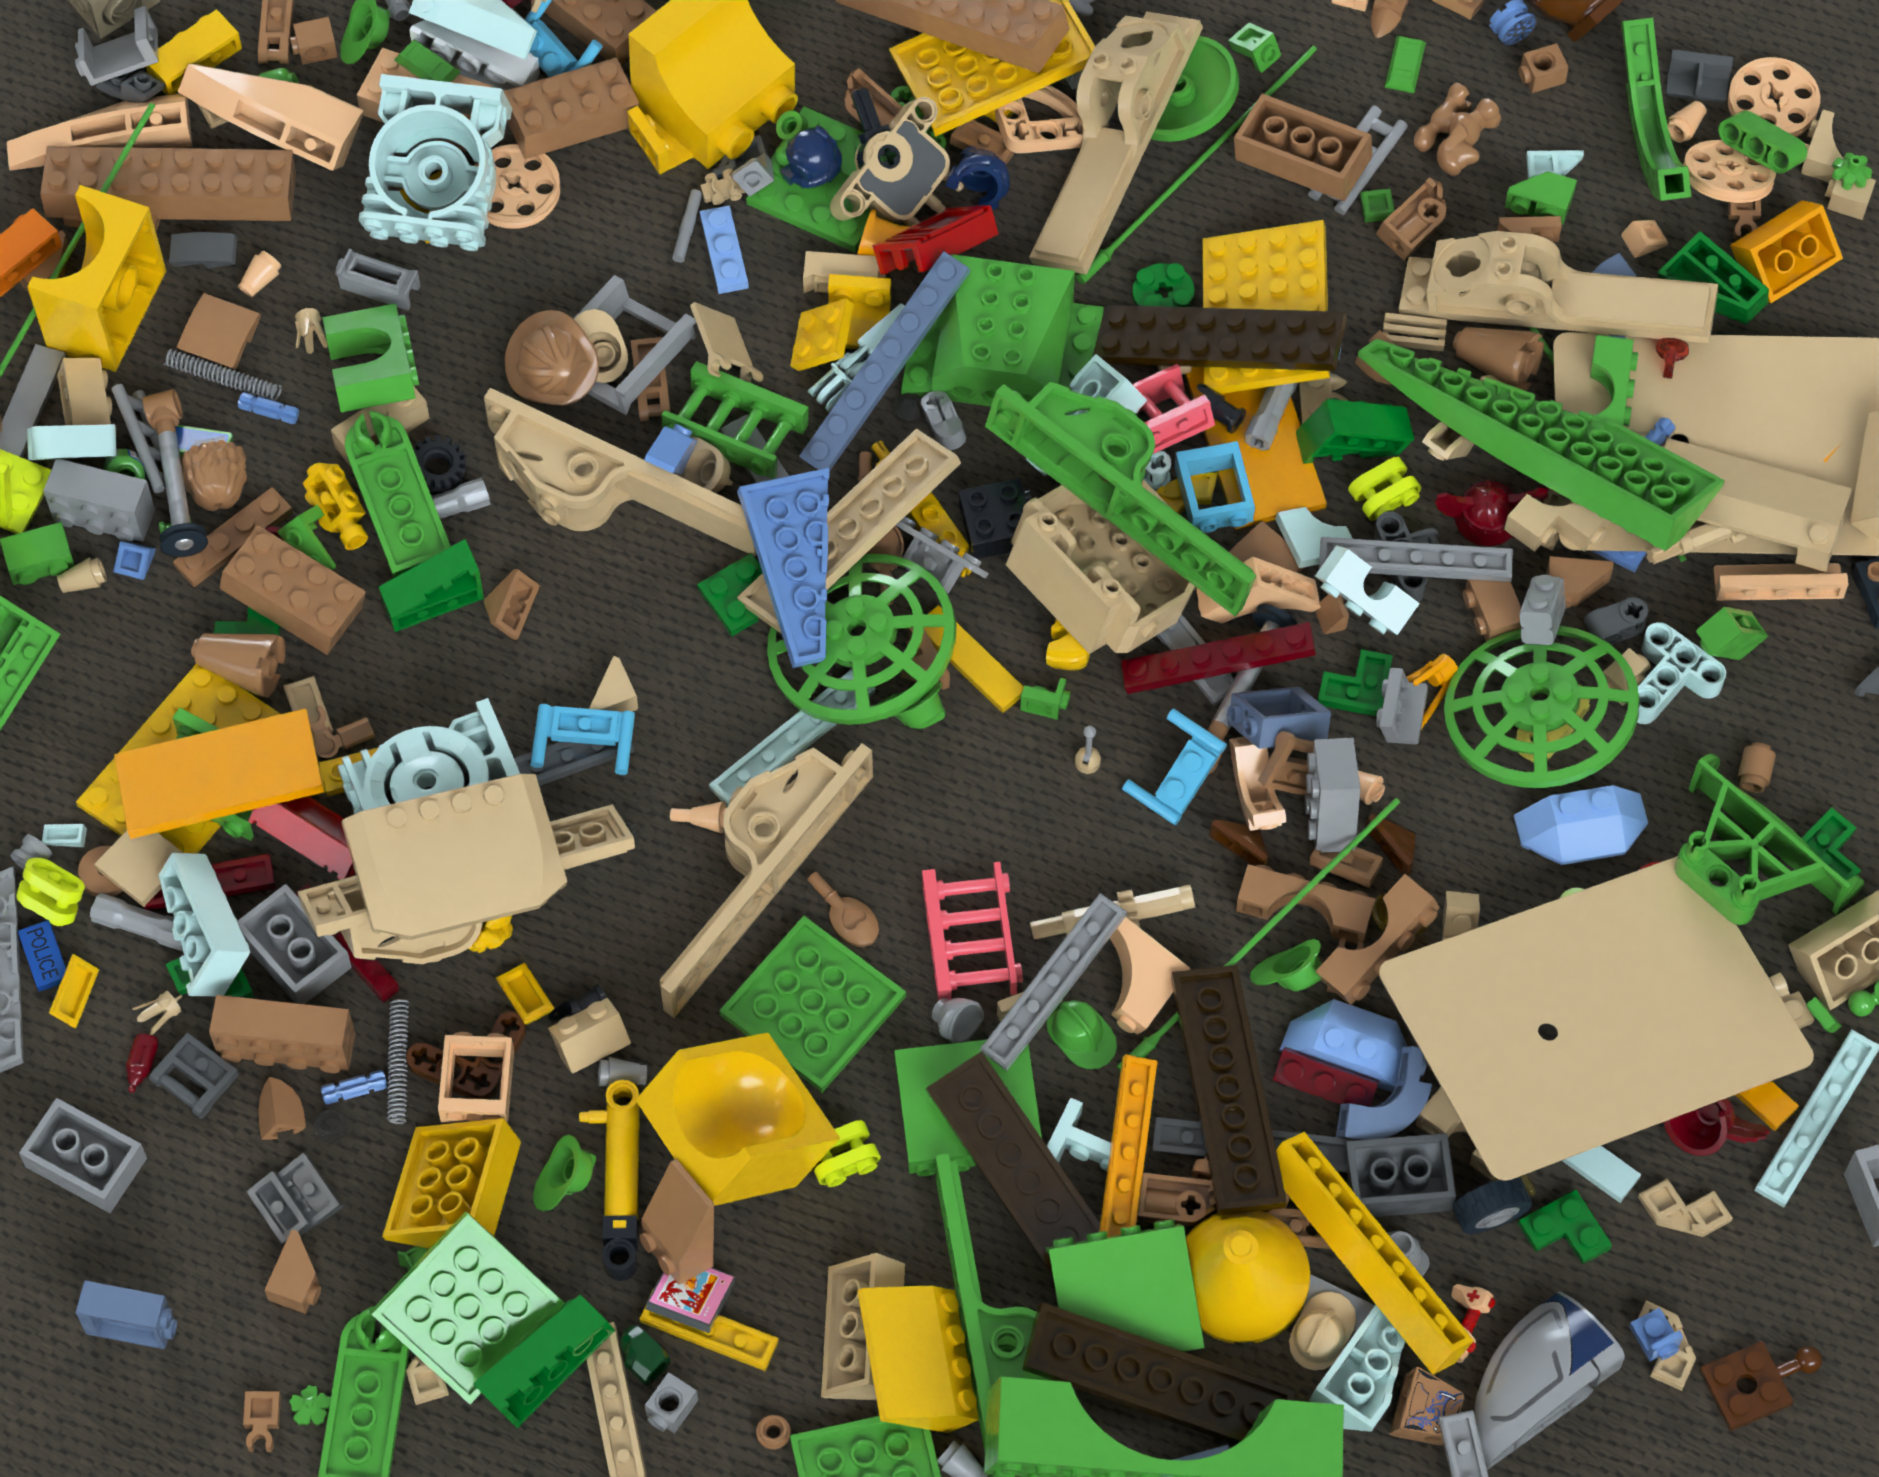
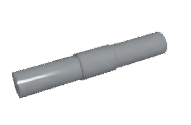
M696 189L690 191L672 257L675 262H684L702 197V192Z

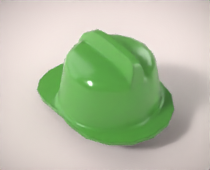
M356 0L352 6L349 22L341 42V59L346 64L357 62L363 56L366 49L378 47L388 34L390 12L377 6L375 0Z
M938 681L918 702L893 716H896L904 725L917 729L926 728L944 719L946 712L938 694L942 687V682ZM903 692L894 694V695H892V696H890V697H888V698H886V699L880 701L878 704H881V703H884V702H886V701H888V700H890V699H893V698L897 697L898 695H900V694L903 693Z
M1307 940L1294 948L1266 958L1252 970L1250 974L1251 982L1256 985H1268L1278 982L1282 987L1292 991H1300L1319 982L1321 979L1316 973V970L1322 965L1318 956L1321 948L1319 940Z
M1076 1000L1064 1001L1049 1016L1047 1030L1050 1037L1078 1067L1099 1069L1107 1065L1114 1058L1117 1049L1116 1036L1098 1012L1086 1002Z
M566 1135L557 1142L551 1157L536 1181L533 1201L536 1208L543 1212L557 1206L565 1195H571L584 1190L591 1179L596 1156L581 1149L576 1137Z

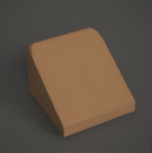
M1328 594L1319 603L1321 608L1315 611L1322 632L1330 634L1346 630L1349 613L1344 606V599L1340 595L1334 598Z

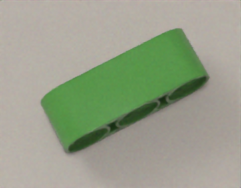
M1742 110L1722 121L1719 125V136L1726 145L1776 173H1785L1803 163L1807 158L1808 151L1804 142L1750 111Z

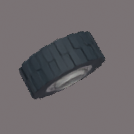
M1517 1177L1512 1180L1493 1181L1466 1193V1195L1460 1197L1453 1204V1210L1463 1233L1477 1234L1514 1221V1219L1519 1218L1530 1210L1532 1202L1522 1179Z

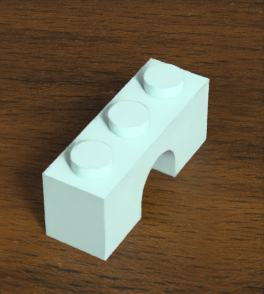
M1336 545L1315 575L1317 579L1323 582L1321 589L1334 598H1337L1338 595L1343 597L1347 601L1344 606L1358 616H1361L1362 613L1371 619L1368 624L1378 632L1385 634L1386 631L1398 635L1419 603L1396 585L1385 581L1376 593L1367 596L1363 588V582L1372 567L1349 549Z

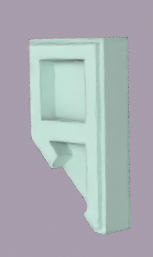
M1584 150L1527 151L1528 179L1547 171L1565 176L1583 159Z

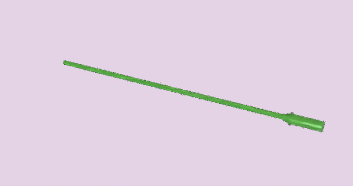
M1312 46L1264 94L1271 96L1317 48ZM1256 102L1109 247L1098 251L1087 275L1078 273L1075 276L1079 283L1085 284L1106 262L1111 260L1114 250L1243 124Z
M150 103L103 184L101 192L106 193L155 108L153 103ZM83 221L50 279L58 278L85 230ZM34 307L0 365V378L36 316Z
M1395 798L1224 966L1235 965L1400 803L1399 799ZM1178 1012L1156 1033L1144 1037V1040L1129 1055L1145 1058L1152 1050H1155L1161 1036L1179 1020ZM1122 1062L1117 1066V1069H1118L1120 1072H1121V1064H1122Z

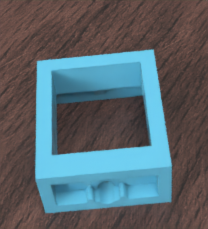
M1238 441L1176 452L1175 471L1187 518L1191 524L1203 533H1209L1217 528L1227 526L1242 527L1249 522H1253L1255 505ZM1233 468L1242 502L1199 510L1190 476Z

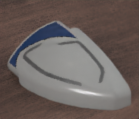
M1561 1291L1537 1306L1513 1327L1492 1355L1483 1375L1473 1412L1487 1470L1584 1401L1593 1392L1591 1386L1596 1387L1617 1372L1625 1359L1624 1352L1619 1343L1598 1319L1580 1303Z

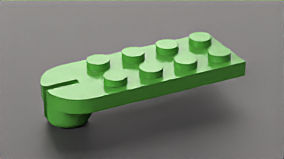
M369 411L370 420L379 444L375 445L374 441L371 440L364 415L361 414L346 435L345 450L393 577H396L451 546L405 428L399 421L390 416Z
M369 1307L353 1317L346 1324L341 1334L318 1477H390L410 1349L383 1325H381L379 1338L376 1339V1343H373L377 1319L371 1315L370 1311L374 1307Z

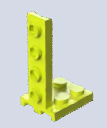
M0 449V527L19 534L26 532L45 495L43 490L51 469Z

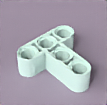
M115 424L34 426L27 428L28 460L117 455Z
M1656 622L1648 626L1642 642V652L1656 667L1638 686L1640 702H1646L1652 707L1644 708L1640 705L1637 723L1648 724L1653 722L1684 686L1703 698L1710 699L1719 695L1726 678V669L1721 662L1708 655L1703 649L1665 623ZM1654 639L1660 640V641H1662L1664 644H1663V645H1657V644L1653 643L1651 640H1654ZM1678 658H1685L1690 663H1681ZM1703 677H1712L1716 682H1708ZM1666 680L1671 685L1665 686L1660 684L1658 681Z

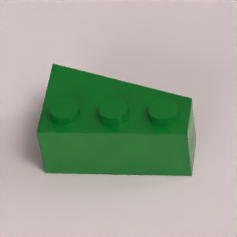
M1701 231L1657 272V279L1718 284L1715 312L1745 325L1768 304L1769 289Z
M1337 398L1323 401L1313 414L1296 430L1303 464L1313 463L1314 457L1331 456L1332 461H1341L1342 455L1358 453L1360 454V459L1396 456L1414 440L1406 407L1393 406L1388 403L1372 404L1365 401H1343Z
M466 539L378 587L382 604L394 632L484 599L480 572Z

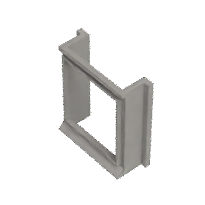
M614 275L577 315L586 310L597 309L606 312L615 320L624 310L666 333L616 388L607 383L595 382L588 395L627 416L631 403L691 339L694 340L696 338L693 328L696 320L685 313L675 323L632 300L628 296L624 280Z

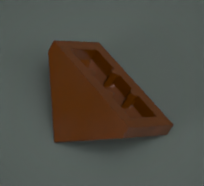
M1371 814L1370 816H1368L1366 826L1372 820H1374L1377 817V815ZM1383 819L1369 835L1402 875L1406 874L1409 876L1413 864L1416 835Z
M1217 819L1212 822L1210 831L1212 839L1250 865L1267 866L1268 853L1260 829L1250 831L1247 825Z

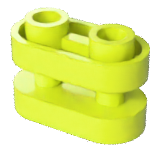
M1393 457L1356 478L1348 487V491L1357 502L1364 499L1367 500L1362 507V511L1370 521H1374L1384 512H1393L1394 509L1401 505L1407 507L1415 503L1420 497L1419 492L1422 487L1414 476L1403 478L1407 472V466L1400 457Z
M31 858L27 860L22 874L24 880L20 882L16 893L17 900L23 907L36 912L49 920L53 925L64 926L73 923L78 911L77 903L81 900L85 889L83 881L47 859Z
M854 1121L835 1129L840 1139L820 1160L821 1164L814 1169L815 1176L820 1185L835 1187L842 1184L847 1176L857 1172L860 1175H864L877 1168L876 1163L879 1162L881 1156L876 1145L863 1144L870 1136L864 1121ZM851 1148V1150L848 1152H845L835 1157L832 1156L836 1153Z

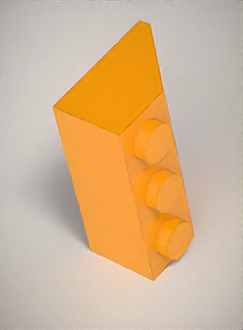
M1804 200L1730 245L1736 262L1769 289L1768 303L1770 304L1843 259L1824 206Z

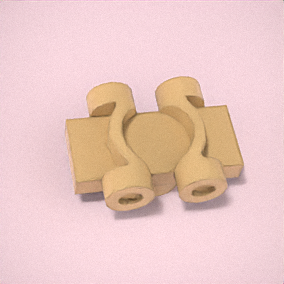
M726 169L722 172L724 179L718 180L715 173L705 176L706 183L700 185L705 203L712 201L714 205H720L724 200H739L742 197V193H746L733 179V169Z

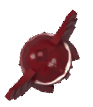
M1486 480L1476 483L1467 489L1463 497L1441 493L1437 494V499L1434 502L1437 510L1441 511L1442 515L1455 518L1458 531L1467 540L1477 545L1491 547L1503 544L1513 537L1504 530L1507 517L1526 494L1544 503L1543 500L1548 497V488H1536L1528 492L1513 494L1508 487L1498 482Z
M1728 1098L1664 1122L1665 1130L1672 1142L1683 1151L1695 1156H1708L1718 1151L1726 1139L1746 1144V1142H1758L1759 1139H1766V1135L1770 1133V1130L1762 1124L1751 1123L1735 1116L1733 1106Z

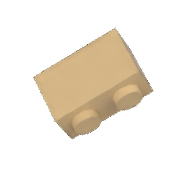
M608 998L594 1002L588 1008L570 1017H565L557 1024L548 1028L560 1058L572 1074L631 1044L621 1016Z

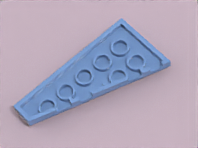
M830 468L740 486L737 490L792 668L823 662L826 657L825 602L827 601V508L829 506L828 480Z

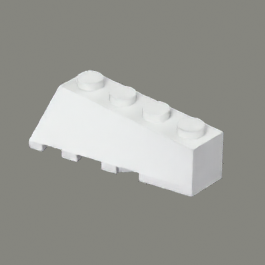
M428 20L418 22L410 28L411 42L414 39L460 70V75L491 85L493 88H500L505 91L535 82L540 75L538 58L534 57L531 53L528 54L527 59H523Z

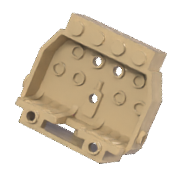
M1099 475V477H1100L1102 480H1104V481H1106V482H1109V481H1107L1105 478H1103L1101 475ZM1143 479L1142 486L1168 505ZM1063 485L1039 499L1034 497L1025 504L1022 516L1011 540L1014 546L1006 563V566L1089 654L1105 644H1108L1115 653H1128L1176 624L1193 591L1197 588Z

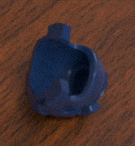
M816 126L814 129H807L796 134L789 141L786 148V156L790 165L788 164L780 170V174L789 185L794 183L803 189L815 188L828 182L831 183L841 171L842 155L836 141L821 126Z
M974 146L968 147L961 152L963 158L958 167L953 166L946 186L955 190L958 189L959 181H961L967 189L981 192L988 191L985 197L980 198L978 206L991 205L992 210L999 206L1000 199L1006 196L1009 190L1010 177L1006 164L992 151L976 149Z

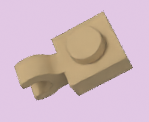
M1781 972L1769 977L1799 1029L1812 1024L1815 1019L1806 1007L1807 1005L1800 992L1797 991L1790 995L1786 980Z

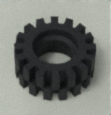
M435 435V441H431L430 436L424 438V444L419 441L416 443V448H413L431 496L434 495V492L443 493L455 489V486L457 487L462 484V479L465 477L466 459L464 451H459L460 445L457 442L451 445V438L446 437L444 442L440 441L441 435ZM431 458H442L448 462L450 468L445 474L434 475L426 470L425 463Z

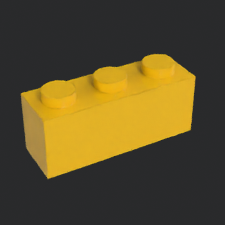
M216 9L209 15L201 17L196 24L187 30L177 33L172 40L158 48L159 62L146 66L147 74L164 83L162 91L166 95L176 94L188 64L214 68L241 50L239 32Z

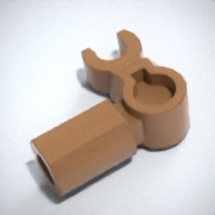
M321 706L316 707L318 713L317 721H310L316 754L322 758L333 757L338 752L339 747L345 750L375 737L370 722L366 717L336 729L335 735L332 734L330 727H326L324 724L326 712Z

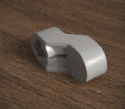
M932 391L926 394L921 400V405L936 441L948 450L958 449L965 443L966 435L951 399L943 391Z

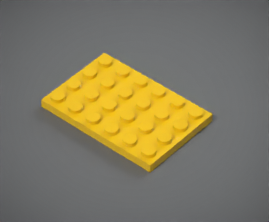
M1048 0L1063 5L1069 31L1039 73L925 33L889 49L891 57L914 99L929 97L936 103L938 113L936 119L930 125L935 137L1085 68L1095 45L1069 0Z
M1324 220L1203 238V308L1328 311L1326 226ZM1204 367V384L1220 394L1330 378V371Z
M196 664L119 753L175 740L178 734L176 733L172 717L179 707L219 729L280 715V713L240 686ZM113 758L76 803L79 808L122 836L127 831L115 758ZM207 820L158 833L183 853L197 854L221 825L212 820Z

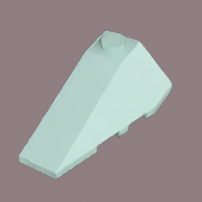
M413 0L409 13L523 59H527L537 30L502 0Z
M1097 354L1080 370L1069 385L1074 392L1093 398L1099 396L1116 401L1126 409L1132 410L1135 414L1147 401L1124 376ZM1088 410L1074 411L1066 415H1078ZM1026 458V460L1041 474H1043L1044 476L1047 475V473H1045L1038 466H1036L1034 463H1032L1030 460Z
M1377 1305L1371 1310L1308 1401L1344 1405L1343 1429L1372 1432L1391 1403L1392 1390L1397 1377L1398 1364L1405 1340Z

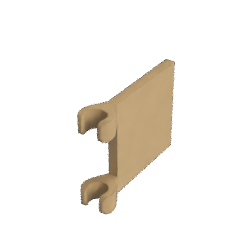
M693 302L690 307L709 355L708 372L711 375L720 377V365L722 368L729 370L731 364L741 367L740 379L751 383L752 378L757 382L763 381V374L752 365L735 318Z

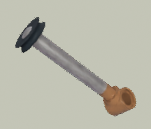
M170 389L145 396L142 401L150 426L157 430L172 524L159 537L161 551L172 557H187L204 550L208 544V539L206 537V530L202 526L190 522L176 427L179 424V419L183 418V411L176 390Z
M1266 604L1259 605L1257 613L1252 615L1253 621L1261 629L1260 632L1298 624L1290 614ZM1263 666L1237 673L1207 729L1208 732L1225 742L1224 738L1231 727L1228 723L1227 710L1231 704L1232 693L1249 692ZM1222 753L1220 754L1219 758L1217 759L1209 774L1214 772L1217 768Z

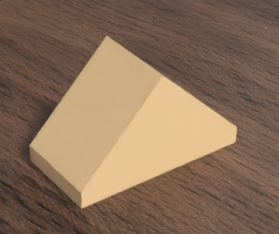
M613 656L589 709L619 712L635 711L638 709L637 695L620 658Z

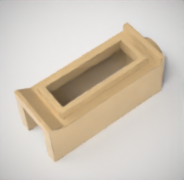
M806 251L803 288L804 293L813 289L814 292L828 293L829 274L885 278L886 274L880 273L876 256Z

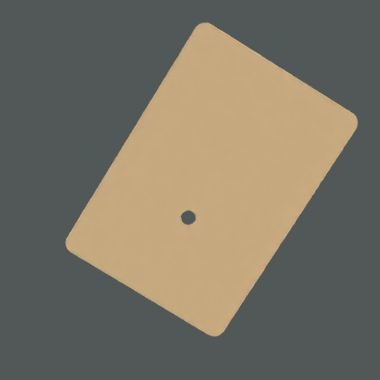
M1566 332L1560 334L1554 340L1555 401L1563 404V410L1577 415L1580 410L1596 415L1604 411L1611 404V397L1607 389L1590 377L1596 335L1609 336L1608 334ZM1711 335L1710 343L1707 344L1625 336L1626 339L1634 340L1632 352H1638L1636 371L1630 370L1629 379L1635 380L1633 398H1627L1626 406L1632 407L1629 426L1623 425L1624 427L1645 438L1651 429L1655 430L1654 425L1660 418H1668L1675 425L1674 432L1669 436L1670 439L1676 434H1681L1688 439L1691 445L1852 488V494L1832 555L1879 556V539L1867 537L1850 523L1868 413L1879 411V338ZM1833 450H1835V452L1831 455V457H1830L1826 462H1824L1823 460H1824ZM1558 493V506L1574 503ZM1696 520L1693 525L1700 523L1701 521ZM1610 522L1605 528L1607 532L1603 539L1597 545L1592 543L1586 550L1646 552L1645 548L1652 544ZM1559 534L1560 542L1566 548L1581 550ZM1745 534L1746 539L1732 544L1731 540L1725 541L1724 539L1694 551L1698 553L1797 554L1798 548Z
M1677 857L1389 959L1381 965L1379 976L1486 1167L1495 1178L1505 1181L1512 1180L1807 1068L1812 1063L1814 1058L1812 1048L1736 924L1727 920L1676 875L1674 868ZM1542 1024H1551L1556 1028L1558 1035L1554 1040H1545L1539 1035L1538 1028Z

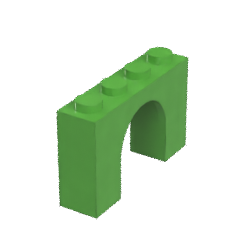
M396 303L322 317L331 360L365 353L383 354L371 362L332 369L341 413L415 399L413 386L419 385L405 314L398 315Z

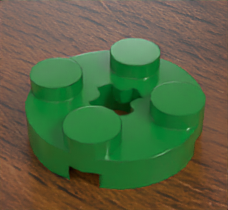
M1159 263L1137 272L1136 280L1133 284L1132 298L1135 306L1190 307L1194 301L1195 289L1191 277L1185 272L1182 265L1178 263ZM1162 287L1170 290L1166 298L1155 292L1159 291V288Z

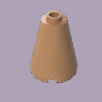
M1465 327L1462 332L1459 331L1456 334L1453 348L1456 349L1457 357L1485 374L1493 375L1507 385L1526 391L1531 386V383L1526 382L1529 375H1537L1544 342L1538 340L1542 337L1541 334L1531 331Z
M204 633L200 639H195L191 654L192 657H195L197 665L259 697H270L281 674L275 673L278 663L284 664L286 646L284 638L276 634Z

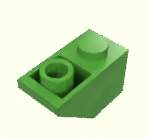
M1549 171L1510 186L1507 192L1505 208H1509L1519 215L1528 214L1535 217L1561 216V224L1563 225L1574 196L1577 180Z

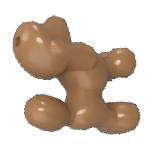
M1457 82L1449 88L1446 100L1434 111L1430 123L1417 130L1413 141L1418 151L1426 152L1435 144L1437 134H1450L1447 139L1442 141L1437 150V162L1440 168L1450 176L1458 175L1467 165L1474 164L1479 160V152L1472 146L1478 141L1484 128H1496L1501 122L1499 108L1489 98L1482 99L1473 112L1467 113L1472 107V102L1465 100L1470 93L1465 86Z

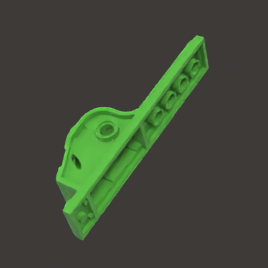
M1049 382L1029 403L1024 400L1020 393L1012 391L1004 384L996 391L985 425L986 428L1235 617L1238 615L1246 603L1257 575L1246 564L1142 486L1145 468L1149 464L1154 452L1155 439L1151 429L1132 410L1126 409L1116 401L1099 396L1093 398L1070 391L1069 387ZM1088 410L1078 415H1066L1074 411ZM1099 475H1101L1103 478H1105V479H1106L1107 481H1109V482H1106V481L1102 480V479L1099 477Z
M949 1153L935 1155V1179L956 1296L959 1303L961 1324L965 1335L966 1352L971 1367L970 1374L973 1390L977 1399V1411L985 1452L987 1393L993 1384L1001 1376L1039 1380L1050 1379L1022 1370L1036 1312L1025 1307L993 1308L982 1302L957 1160L950 1161Z

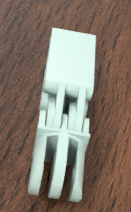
M902 303L858 340L859 347L857 351L852 354L848 352L844 355V358L839 359L835 364L832 363V369L807 391L812 397L818 395L816 398L817 402L820 405L826 404L825 409L829 413L866 362L863 359L865 357L869 358L905 307Z

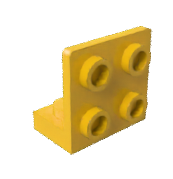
M638 105L627 111L629 131L659 175L693 158V154L658 125L649 114L644 115Z
M829 274L828 304L845 298L854 304L846 348L858 349V340L890 313L892 298L891 279Z

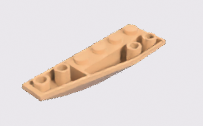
M188 64L178 90L180 94L225 120L283 149L293 150L294 154L332 171L344 166L365 111L310 85L195 64Z
M179 93L151 97L145 102L123 101L7 141L9 170L44 166L47 146L125 148L150 103H153L155 108L132 148L193 147L188 98Z

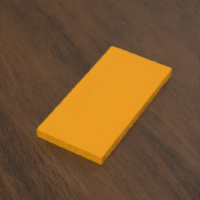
M1192 366V372L1184 375L1192 400L1205 395L1197 389L1198 384H1204V367ZM1265 387L1222 394L1227 402L1238 409L1244 408L1247 412L1242 424L1234 433H1229L1227 427L1215 419V426L1203 431L1208 446L1238 441L1255 511L1253 522H1249L1242 527H1234L1235 530L1257 525L1261 521L1264 523L1274 521L1277 512L1303 507L1312 512L1325 509L1327 505L1314 464H1303L1296 436V430L1301 425L1291 397L1278 424V431L1269 450L1261 451L1260 449L1250 447L1245 442L1246 437L1244 435L1252 417L1260 406L1267 390ZM1233 468L1216 471L1227 505L1242 502Z
M306 708L114 754L127 832L130 839L324 792Z

